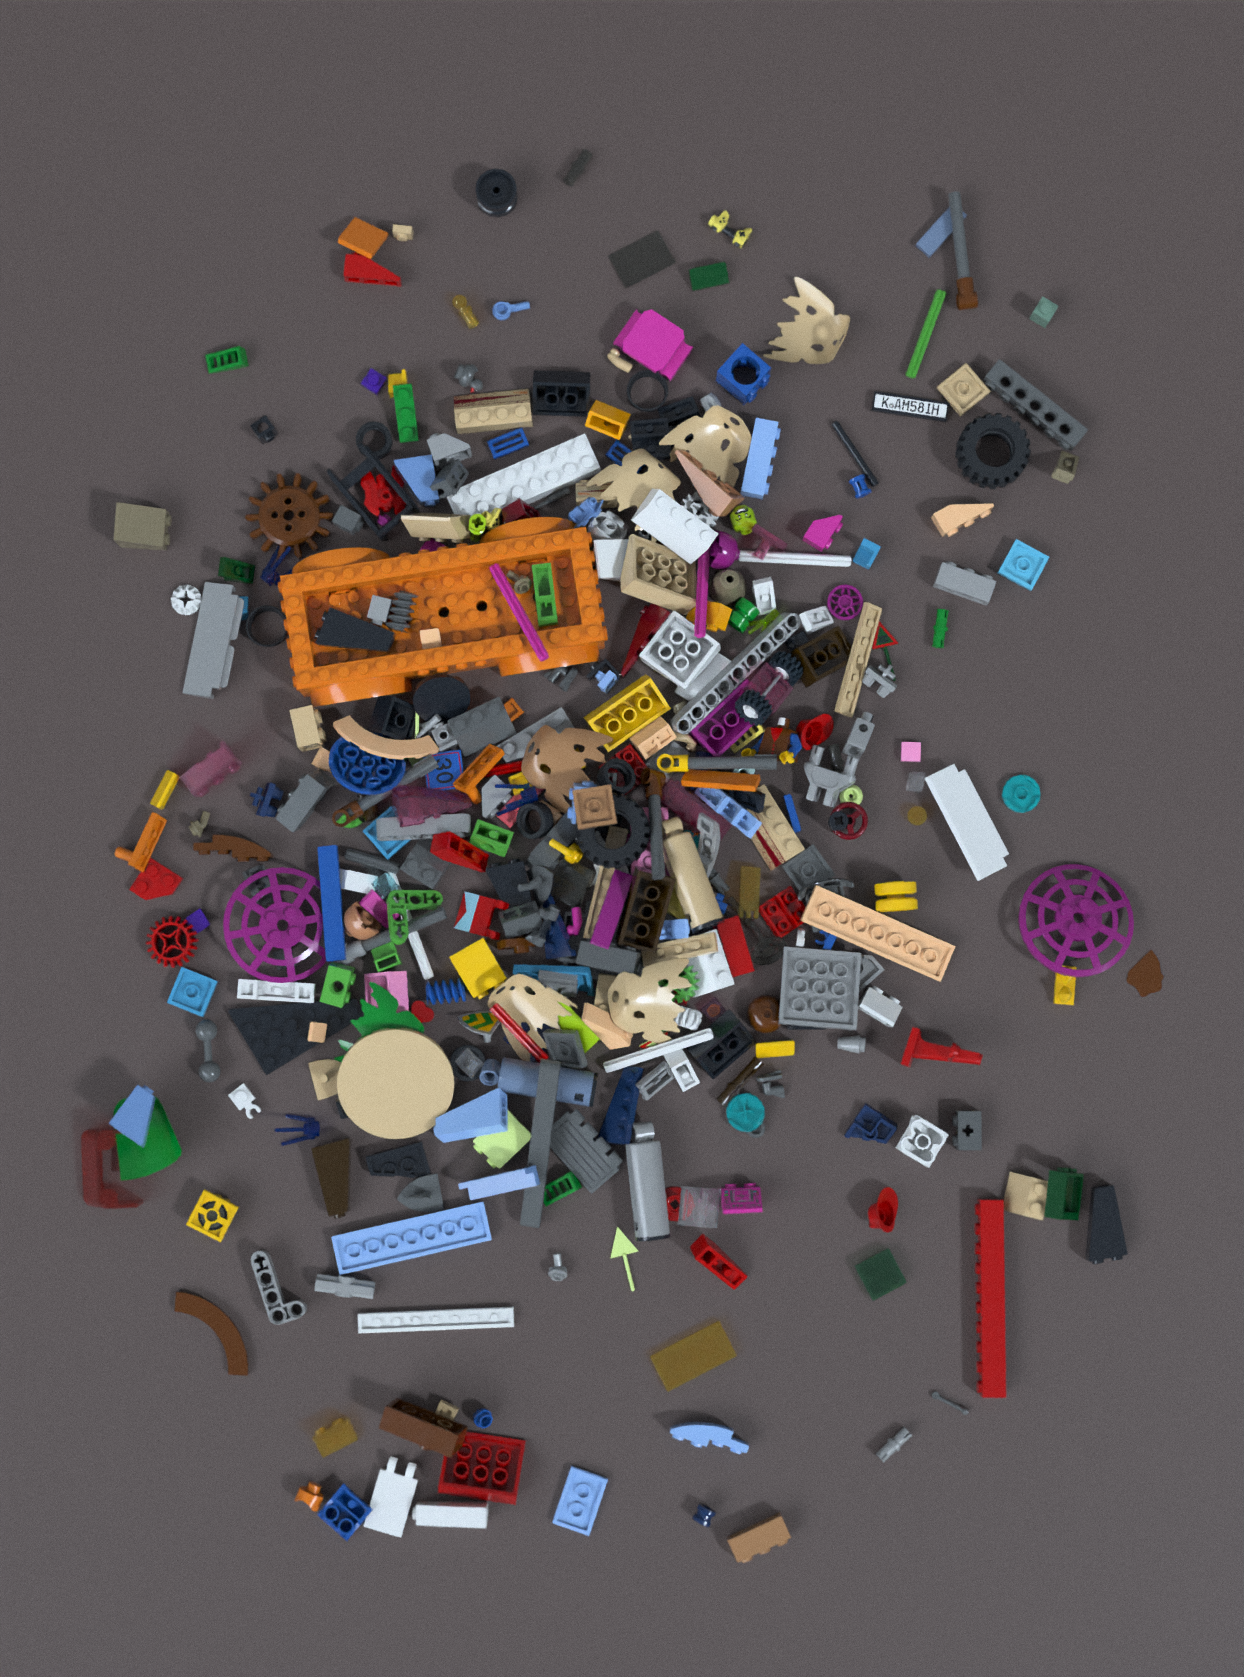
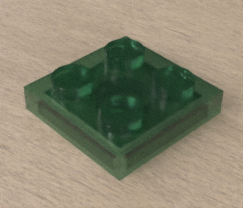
M888 1247L854 1265L872 1301L907 1283Z

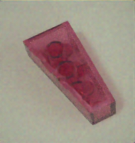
M670 780L662 791L661 803L699 833L701 831L697 829V823L701 812L715 820L720 828L721 842L733 825L722 815L717 814L708 804L702 803L700 801L701 798L694 792L689 793L684 789L685 786H682L680 781L676 780L674 782Z

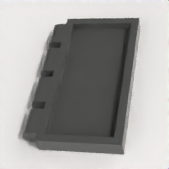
M577 1109L573 1112L568 1110L553 1124L550 1148L592 1194L620 1170L619 1164L623 1160L615 1151L610 1155L607 1153L611 1149L609 1144L602 1137L597 1140L594 1138L598 1132L589 1122L584 1126L581 1124L585 1117Z

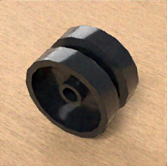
M495 168L487 170L480 175L475 188L480 209L490 217L499 218L507 216L514 210L517 204L518 193L515 179L505 170Z

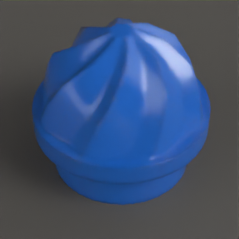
M483 1408L476 1410L473 1414L474 1424L481 1428L489 1427L493 1421L491 1412Z

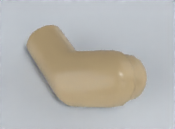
M611 349L610 353H608V359L616 367L628 373L632 368V364L618 357L620 355L619 350Z
M674 732L677 737L674 741L685 742L687 744L686 750L696 751V746H698L697 740L690 734Z

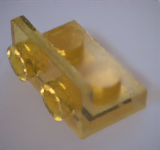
M341 1417L332 1422L333 1426L327 1429L323 1426L314 1431L315 1435L311 1439L313 1442L315 1441L322 1458L358 1440V1436L349 1418L343 1420Z

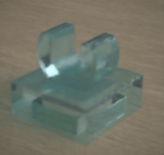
M388 872L371 883L382 899L399 887Z

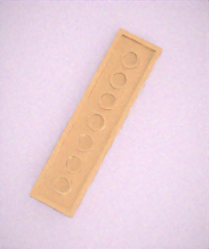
M815 885L800 919L804 923L939 982L942 980L956 947Z

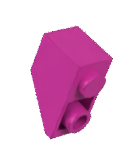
M836 515L813 521L802 541L820 552L824 548L828 549L833 542L831 536L834 532L838 534L843 526L841 522L843 516Z

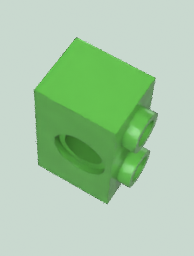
M478 819L469 843L477 848L505 857L514 832Z
M331 962L328 966L320 1002L340 1008L349 1003L352 992H349L350 985H353L356 979V974H354L355 968ZM335 981H340L343 984V989H338L335 986Z

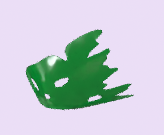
M369 982L370 987L374 991L370 995L376 1000L379 1008L369 1004L364 999L360 1000L364 1017H360L359 1020H351V1023L362 1034L360 1038L384 1028H407L424 1034L423 1024L413 1013L409 1011L396 1013L399 1006L398 1000L380 985ZM338 1040L340 1047L346 1051L353 1045V1043ZM345 1055L335 1057L334 1059L341 1062Z

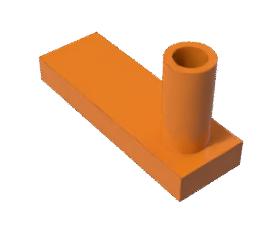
M489 744L453 782L454 787L467 793L473 804L480 803L482 795L476 785L505 755L504 751L497 746Z
M152 812L135 850L131 851L118 847L115 850V857L128 861V865L144 872L167 820L159 814Z

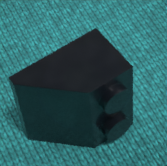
M378 696L367 730L389 739L411 740L415 728L414 706L394 696Z

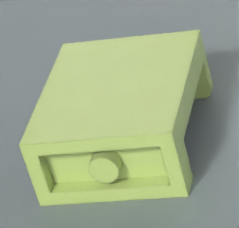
M508 1108V1131L478 1136L473 1140L475 1143L473 1147L479 1154L484 1153L488 1157L486 1161L494 1169L496 1167L500 1169L531 1140V1133Z

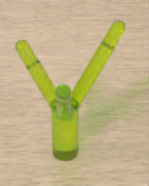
M773 609L763 619L749 622V626H756L749 630L748 633L752 634L760 627H762V632L780 613Z

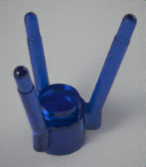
M278 546L262 571L260 578L270 587L273 584L278 585V582L281 581L280 577L278 578L279 573L275 570L291 550L290 546L287 547L273 567H271L278 555L280 547ZM292 569L283 575L292 574Z
M529 783L495 784V788L523 789V791H520L521 799L506 804V809L497 812V816L517 809L527 803L538 801L535 786L530 787Z
M286 1114L285 1117L307 1123H304L303 1127L274 1129L275 1132L304 1131V1135H307L282 1142V1146L315 1139V1136H320V1122L315 1121V1118Z

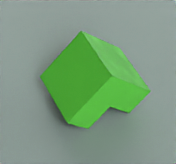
M393 942L371 950L378 972H384L403 964Z

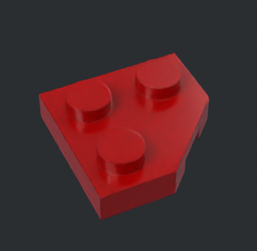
M150 858L144 872H140L129 890L147 901L173 895L183 878Z

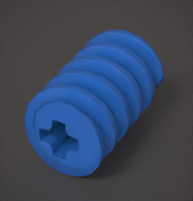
M457 978L456 984H454L452 979L449 980L448 985L445 980H442L441 986L438 985L437 981H434L432 987L429 981L426 983L427 1005L429 1000L432 1005H436L437 999L440 1004H443L445 998L448 1003H451L452 998L457 1003L460 997L463 1002H466L465 983H462L460 978Z

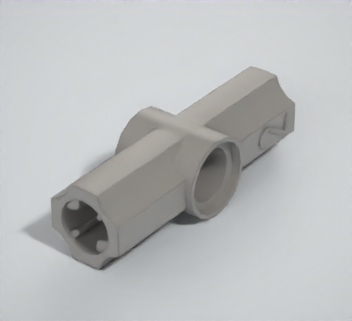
M317 1274L315 1291L334 1293L340 1297L351 1298L355 1296L373 1299L376 1282L355 1279V1277L346 1275Z

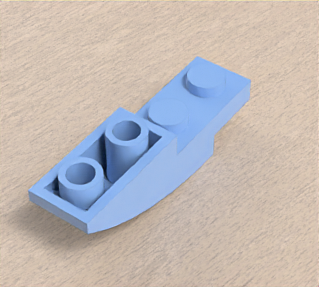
M688 1422L670 1427V1433L673 1434V1438L681 1441L685 1438L691 1441L690 1444L699 1448L702 1445L707 1447L709 1440H712V1444L723 1447V1445L731 1447L730 1451L741 1454V1452L747 1453L749 1448L747 1442L732 1437L733 1428L707 1422Z

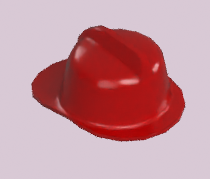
M821 714L813 719L800 721L796 732L799 734L802 747L805 750H811L813 745L817 746L828 739L833 731L834 721L829 714Z
M883 1188L877 1202L869 1207L868 1218L870 1228L882 1229L887 1233L892 1232L894 1229L898 1210V1197L892 1188Z

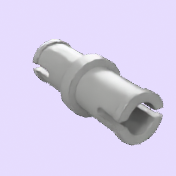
M902 1427L875 1454L884 1463L895 1451L898 1452L900 1447L912 1435L905 1427Z

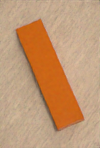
M689 769V772L684 773L681 784L687 787L756 792L761 778L759 774Z

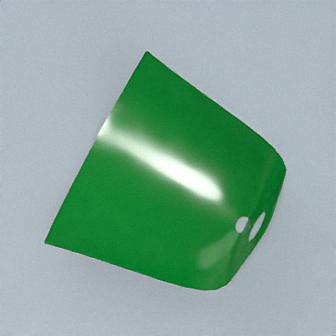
M155 1097L147 1140L143 1148L115 1129L121 1181L137 1179L158 1172L177 1161L181 1156L182 1149L167 1114L157 1097ZM124 1098L117 1103L113 1111L114 1116L121 1108V1106L124 1104L127 1098Z

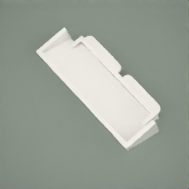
M952 764L924 778L977 881L1006 867L1007 864L1003 857L1009 855L966 770L958 772L955 764Z

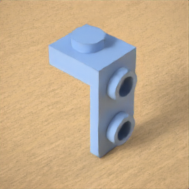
M584 780L582 783H573V788L569 789V799L572 800V807H568L567 818L571 819V824H576L572 790L597 787V784H594L593 781Z
M688 919L664 920L659 940L688 938L690 933Z

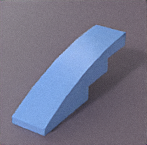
M698 787L694 792L714 811L722 815L749 838H752L762 824L761 821L722 789Z

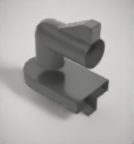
M565 666L557 667L545 673L544 677L554 684L562 674L565 678L559 687L564 692H567L578 670L576 668L570 670Z
M781 1069L756 1077L758 1082H762L764 1095L785 1098L783 1085L771 1086L770 1080L782 1079Z

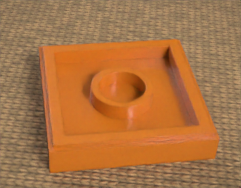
M354 217L339 236L337 243L372 259L387 239L388 233Z

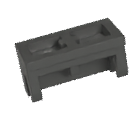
M459 459L442 467L430 488L432 491L443 489L444 493L440 494V498H446L450 495L454 496L463 485L469 473Z
M258 865L242 872L246 880L255 873L266 870L264 865ZM268 875L248 885L252 896L270 887ZM272 892L261 897L256 903L262 907L273 903Z
M535 901L498 912L506 939L532 932L535 929L539 930L542 926L540 911Z

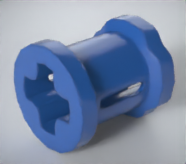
M864 474L848 481L854 488L856 499L872 492L866 485Z

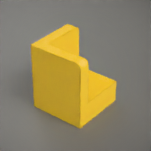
M401 369L402 373L388 375V393L390 398L394 397L393 385L408 383L405 369Z

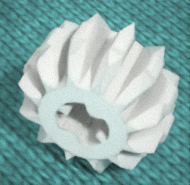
M680 1006L685 1011L679 1013L673 1020L678 1026L697 1030L702 1020L701 1012Z

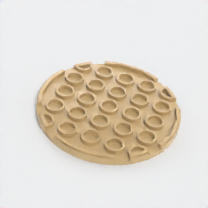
M384 1028L360 1038L346 1052L338 1071L337 1092L345 1113L358 1127L378 1137L404 1139L429 1130L436 1124V1118L446 1113L454 1093V1074L451 1063L443 1049L428 1036L407 1028Z

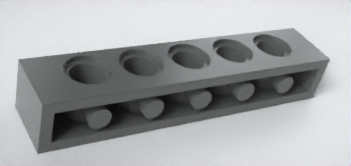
M999 359L985 376L983 382L990 391L997 392L1004 402L1011 403L1019 414L1026 415L1034 426L1041 427L1045 435L1056 439L1063 449L1072 451L1088 431L1086 427ZM1006 380L1009 383V386H1002L1000 381ZM1015 392H1021L1024 398H1017ZM1035 403L1038 406V410H1032L1030 404ZM1045 415H1050L1053 418V422H1047ZM1059 427H1065L1068 430V434L1061 433Z

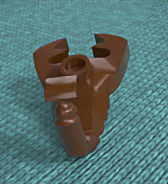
M523 934L513 939L497 942V950L514 949V954L528 953L529 947H535L536 945L526 940V934Z

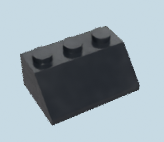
M534 370L533 415L588 417L590 411L591 372Z
M730 1009L707 1027L711 1028L713 1039L686 1047L713 1080L757 1043Z

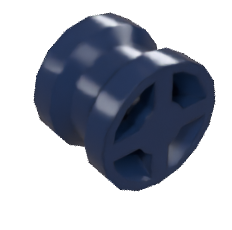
M699 1503L697 1506L698 1511L696 1514H693L692 1519L703 1526L710 1527V1520L715 1516L716 1512L708 1506Z

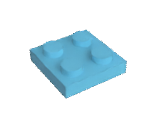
M1016 539L998 574L1031 591L1049 556Z

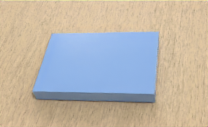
M571 1465L552 1523L589 1536L608 1478Z

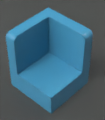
M864 538L852 561L869 570L881 546Z

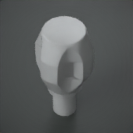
M712 393L700 399L705 412L712 406H721L718 398Z

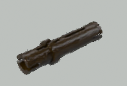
M754 1056L731 1083L728 1082L725 1090L716 1099L725 1107L736 1094L740 1093L741 1088L764 1064Z

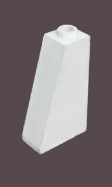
M488 1501L417 1502L416 1507H413V1520H416V1525L486 1528L488 1523Z

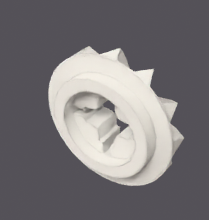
M188 584L173 590L171 597L172 607L182 615L195 613L200 608L202 600L200 592ZM187 592L188 597L192 600L187 601L185 606L184 602L180 599L184 598Z

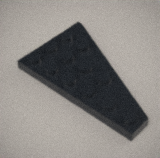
M357 998L350 999L349 1003H346L342 1008L319 1001L228 1010L266 1075L320 1044V1042L308 1041L311 1022L327 1024L326 1040L351 1025V1020H359L360 1017H364L362 1007Z

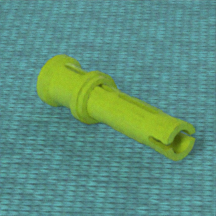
M474 514L469 519L468 529L471 532V541L475 539V542H478L481 539V534L485 531L486 519L481 514Z

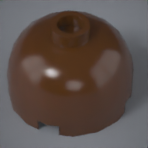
M761 995L754 998L747 1009V1020L750 1026L761 1033H771L778 1030L782 1025L778 1024L780 1001L770 995Z

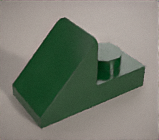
M220 557L219 577H223L225 581L253 584L255 565L227 557Z

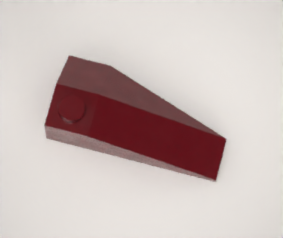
M653 603L650 606L646 604L641 610L640 614L642 616L640 617L621 671L623 679L639 660L640 653L671 613L668 610Z

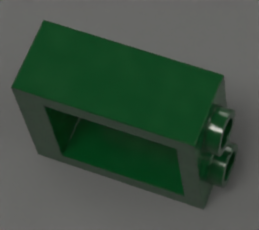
M1057 1167V1171L1049 1170L1044 1217L1059 1220H1079L1084 1174L1077 1173V1169Z

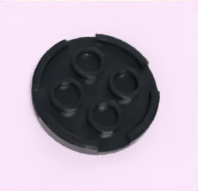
M443 673L433 674L417 684L412 697L413 706L416 713L426 721H429L437 714L441 718L438 723H448V720L465 713L470 704L469 688L458 676L443 675Z

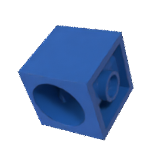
M742 343L719 368L716 382L745 405L747 402L751 403L755 399L759 388L763 389L769 383L771 367ZM738 367H749L755 371L756 381L749 385L740 384L734 380L732 372Z

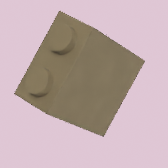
M116 502L114 541L121 548L167 550V545H170L168 526L171 527L172 516L169 515L166 509Z

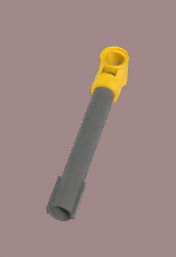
M662 754L657 759V766L664 773L689 772V769L777 770V754L723 757H689V755ZM670 759V767L663 768L661 765L662 761Z

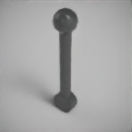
M932 1392L931 1396L933 1399H939L960 1410L963 1415L969 1413L967 1407L963 1408L940 1396L938 1392Z

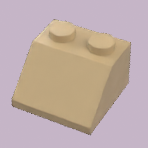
M1010 1172L1004 1195V1211L1043 1220L1048 1181Z

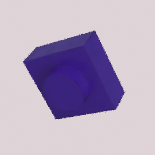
M371 368L362 380L361 385L375 395H378L387 382V378Z

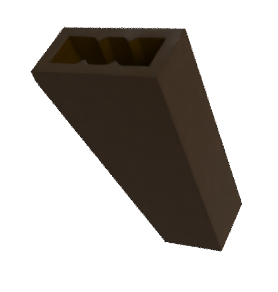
M351 1138L311 1148L329 1217L334 1216V1219L346 1216L345 1212L350 1210Z

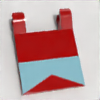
M464 891L454 928L499 940L500 933L489 930L494 909L507 910L509 903Z

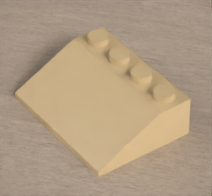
M631 534L620 576L621 592L686 615L696 606V561L689 564L666 546Z

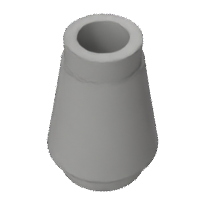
M861 1035L838 1037L837 1049L857 1054L865 1052L866 1037H861Z

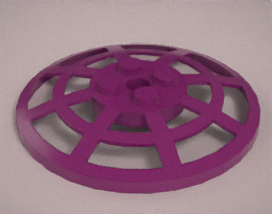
M1067 864L1045 871L1027 888L1019 907V929L1027 949L1043 966L1064 976L1089 977L1108 970L1125 954L1133 936V911L1126 894L1111 877L1089 866ZM1080 869L1092 872L1090 881L1080 879L1066 880L1061 871ZM1054 874L1058 884L1050 888L1043 898L1032 894L1035 887L1043 879ZM1100 876L1115 887L1122 900L1113 902L1107 892L1097 885ZM1069 885L1086 886L1087 889L1084 896L1073 895ZM1062 888L1066 898L1060 904L1050 901L1049 898L1052 894ZM1094 890L1102 895L1108 904L1098 906L1091 899ZM1028 901L1039 905V928L1028 932L1026 924ZM1045 907L1055 911V922L1045 925L1044 920ZM1126 907L1128 911L1129 926L1127 937L1117 932L1118 913L1116 909ZM1111 911L1112 928L1101 924V914ZM1080 914L1083 917V922H1075L1073 915ZM1058 930L1065 937L1063 945L1061 946L1054 941L1049 932ZM1098 931L1107 935L1108 938L1104 943L1095 948L1092 937ZM1043 935L1048 944L1059 952L1055 962L1047 959L1037 949L1032 939ZM1113 939L1121 943L1123 946L1116 956L1101 965L1098 954L1105 950ZM1073 941H1084L1088 951L1078 952L1069 949ZM1066 956L1074 958L1090 957L1093 968L1075 970L1062 967Z
M270 868L248 877L232 893L224 912L223 934L232 958L247 973L268 982L288 983L304 979L324 965L326 962L325 949L318 945L323 930V915L315 900L308 894L313 885H316L321 890L320 882L315 877L294 868ZM276 873L294 874L307 879V882L302 889L291 885H278ZM268 875L270 887L259 891L252 899L241 894L253 881ZM280 890L297 893L298 896L292 904L282 902ZM272 892L274 904L265 909L256 903L261 897ZM304 899L312 906L315 915L304 917L299 909ZM238 900L246 905L242 916L241 929L230 931V914L235 901ZM252 909L261 915L259 926L248 928V917ZM281 919L285 920L288 924L287 929L284 931H280L277 928V923ZM317 922L316 935L314 940H311L304 935L306 924ZM261 934L266 942L261 951H258L249 937L250 935ZM244 938L247 947L256 956L250 966L238 955L231 939ZM299 941L309 947L301 955L293 958L291 947ZM272 947L283 948L285 960L272 959L267 957V954ZM313 951L322 956V959L311 969L298 975L295 974V963L304 960ZM264 961L272 965L286 966L288 977H272L256 970Z

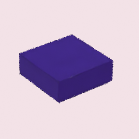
M201 909L185 918L188 920L187 925L192 924L194 926L191 931H197V934L211 925Z

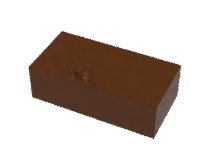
M396 1398L385 1407L378 1429L420 1445L421 1449L433 1450L451 1458L461 1449L468 1426Z

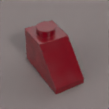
M520 498L501 509L504 524L521 519L541 517L539 511Z

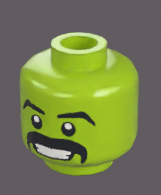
M746 505L735 507L730 514L733 530L742 535L750 534L757 525L754 511Z

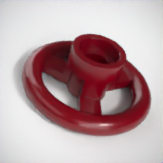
M843 802L833 809L831 815L847 807L854 808L856 811L853 814H846L852 820V823L848 824L845 828L848 830V834L841 831L833 832L842 839L853 840L865 832L868 825V816L859 804ZM861 815L862 825L854 833L853 827L856 824V818Z

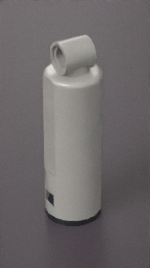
M651 1121L634 1123L631 1134L632 1142L626 1145L635 1241H654L670 1238L661 1143L659 1140H653L654 1127Z

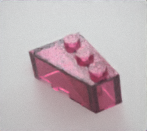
M225 741L219 744L221 747L213 753L209 752L206 755L207 758L200 763H196L180 777L196 798L198 796L203 797L210 791L209 788L211 786L221 784L225 780L224 777L229 773L234 774L240 769L241 760Z

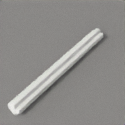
M740 550L738 558L739 561L844 567L851 565V556Z
M387 872L385 877L390 890H402L396 874ZM393 897L395 903H398L399 900H397L396 897ZM407 910V921L413 918L410 910ZM415 931L408 934L423 978L425 980L433 978L434 974L418 932Z
M707 1028L603 1063L606 1073L711 1040L713 1039V1032L711 1028Z

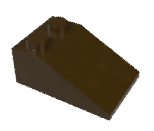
M838 625L798 647L790 654H792V658L794 656L797 658V662L800 661L801 664L799 666L803 667V674L800 679L807 688L847 665L852 647Z

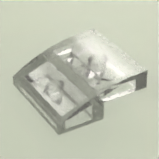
M682 1186L678 1225L717 1228L721 1189Z

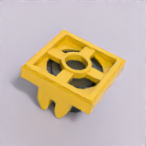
M204 1189L186 1225L222 1242L239 1206L231 1203L228 1198H223L220 1194H214Z

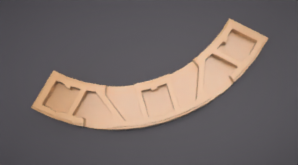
M350 715L333 722L334 729L345 740L351 741L359 746V749L376 756L404 760V758L412 757L416 759L423 758L439 752L438 746L429 735L411 740H394L365 730Z

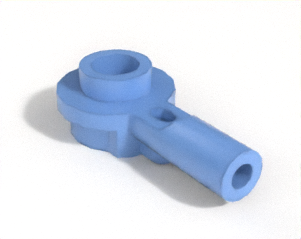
M529 301L512 305L508 302H497L493 306L492 312L496 319L506 320L512 312L530 309Z

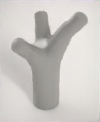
M436 714L426 723H419V727H422V730L416 738H420L426 732L431 736L432 728L441 720L440 716Z

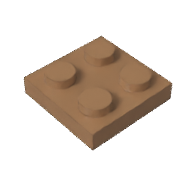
M611 784L572 790L578 830L617 824Z

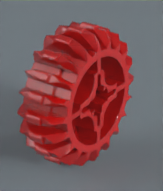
M169 916V921L162 917L163 924L155 921L157 928L150 927V930L154 932L153 935H146L152 938L151 941H146V945H152L151 948L147 949V952L154 951L155 953L151 955V958L155 959L158 957L157 964L162 963L164 960V967H167L170 962L171 967L175 968L176 961L179 966H183L182 959L188 963L190 960L187 955L195 956L191 949H198L197 946H193V942L197 943L199 939L192 937L197 935V931L190 932L194 926L190 924L186 927L188 920L184 919L181 923V917L177 916L175 922L173 916ZM169 926H178L177 930H174L170 935L162 932ZM183 931L187 937L186 947L180 941ZM158 937L164 942L162 952L158 948ZM167 938H176V940L174 941H176V944L179 946H169ZM173 949L182 951L179 956L173 958L166 957Z

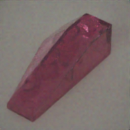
M404 785L391 789L392 806L400 828L425 823L427 818L433 817L437 819L444 812L454 813L472 806L467 793Z

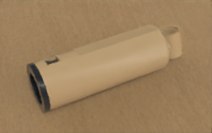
M678 817L662 821L664 862L670 877L676 879L674 888L686 919H688L692 934L705 931L723 923L725 920L691 833L683 832V825Z

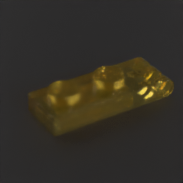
M741 866L739 918H743V911L746 910V918H751V911H754L753 917L758 919L761 868Z

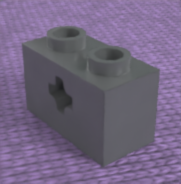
M955 1111V1115H952V1125L956 1126V1134L952 1136L953 1146H956V1150H982L981 1111ZM966 1125L968 1128H971V1132H968L967 1136L966 1133L962 1132Z

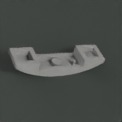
M701 812L697 823V829L701 831L698 853L709 877L719 850L720 828L715 820Z

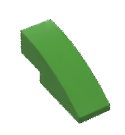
M551 563L532 565L539 627L558 625Z

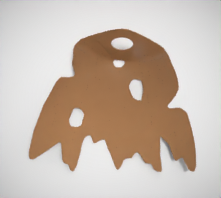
M544 725L535 733L526 747L521 765L522 773L533 787L538 789L546 788L544 796L555 808L563 814L568 813V807L571 806L566 802L563 794L569 797V789L573 788V783H582L584 780L591 781L581 769V767L586 765L584 759L588 758L606 763L605 755L596 748L613 741V738L599 732L578 728H565L558 734L555 729ZM535 742L532 751L529 753L530 745ZM574 745H583L585 749L581 753L574 750ZM537 749L540 750L538 755L535 754ZM547 764L551 769V773H544L540 769V765Z

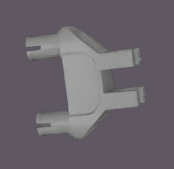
M813 745L809 761L804 763V770L810 783L806 799L818 802L822 788L827 791L823 805L835 808L839 793L856 782L854 774L860 759L847 756L844 771L838 773L819 765L825 748Z

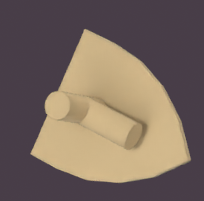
M325 1059L308 1063L317 1099L322 1100L338 1093L337 1076L341 1062Z

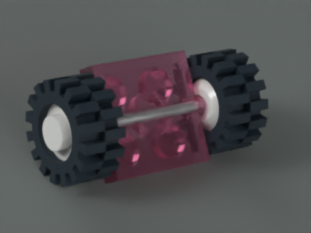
M781 651L775 653L771 660L763 664L743 688L744 693L736 701L735 708L737 709L736 712L740 713V717L745 718V722L749 721L751 725L755 724V726L762 725L769 716L775 713L792 692V686L795 685L803 674V667L799 666L801 663L796 661L797 658L795 656L792 658V654L788 653L786 655L784 651L782 653Z

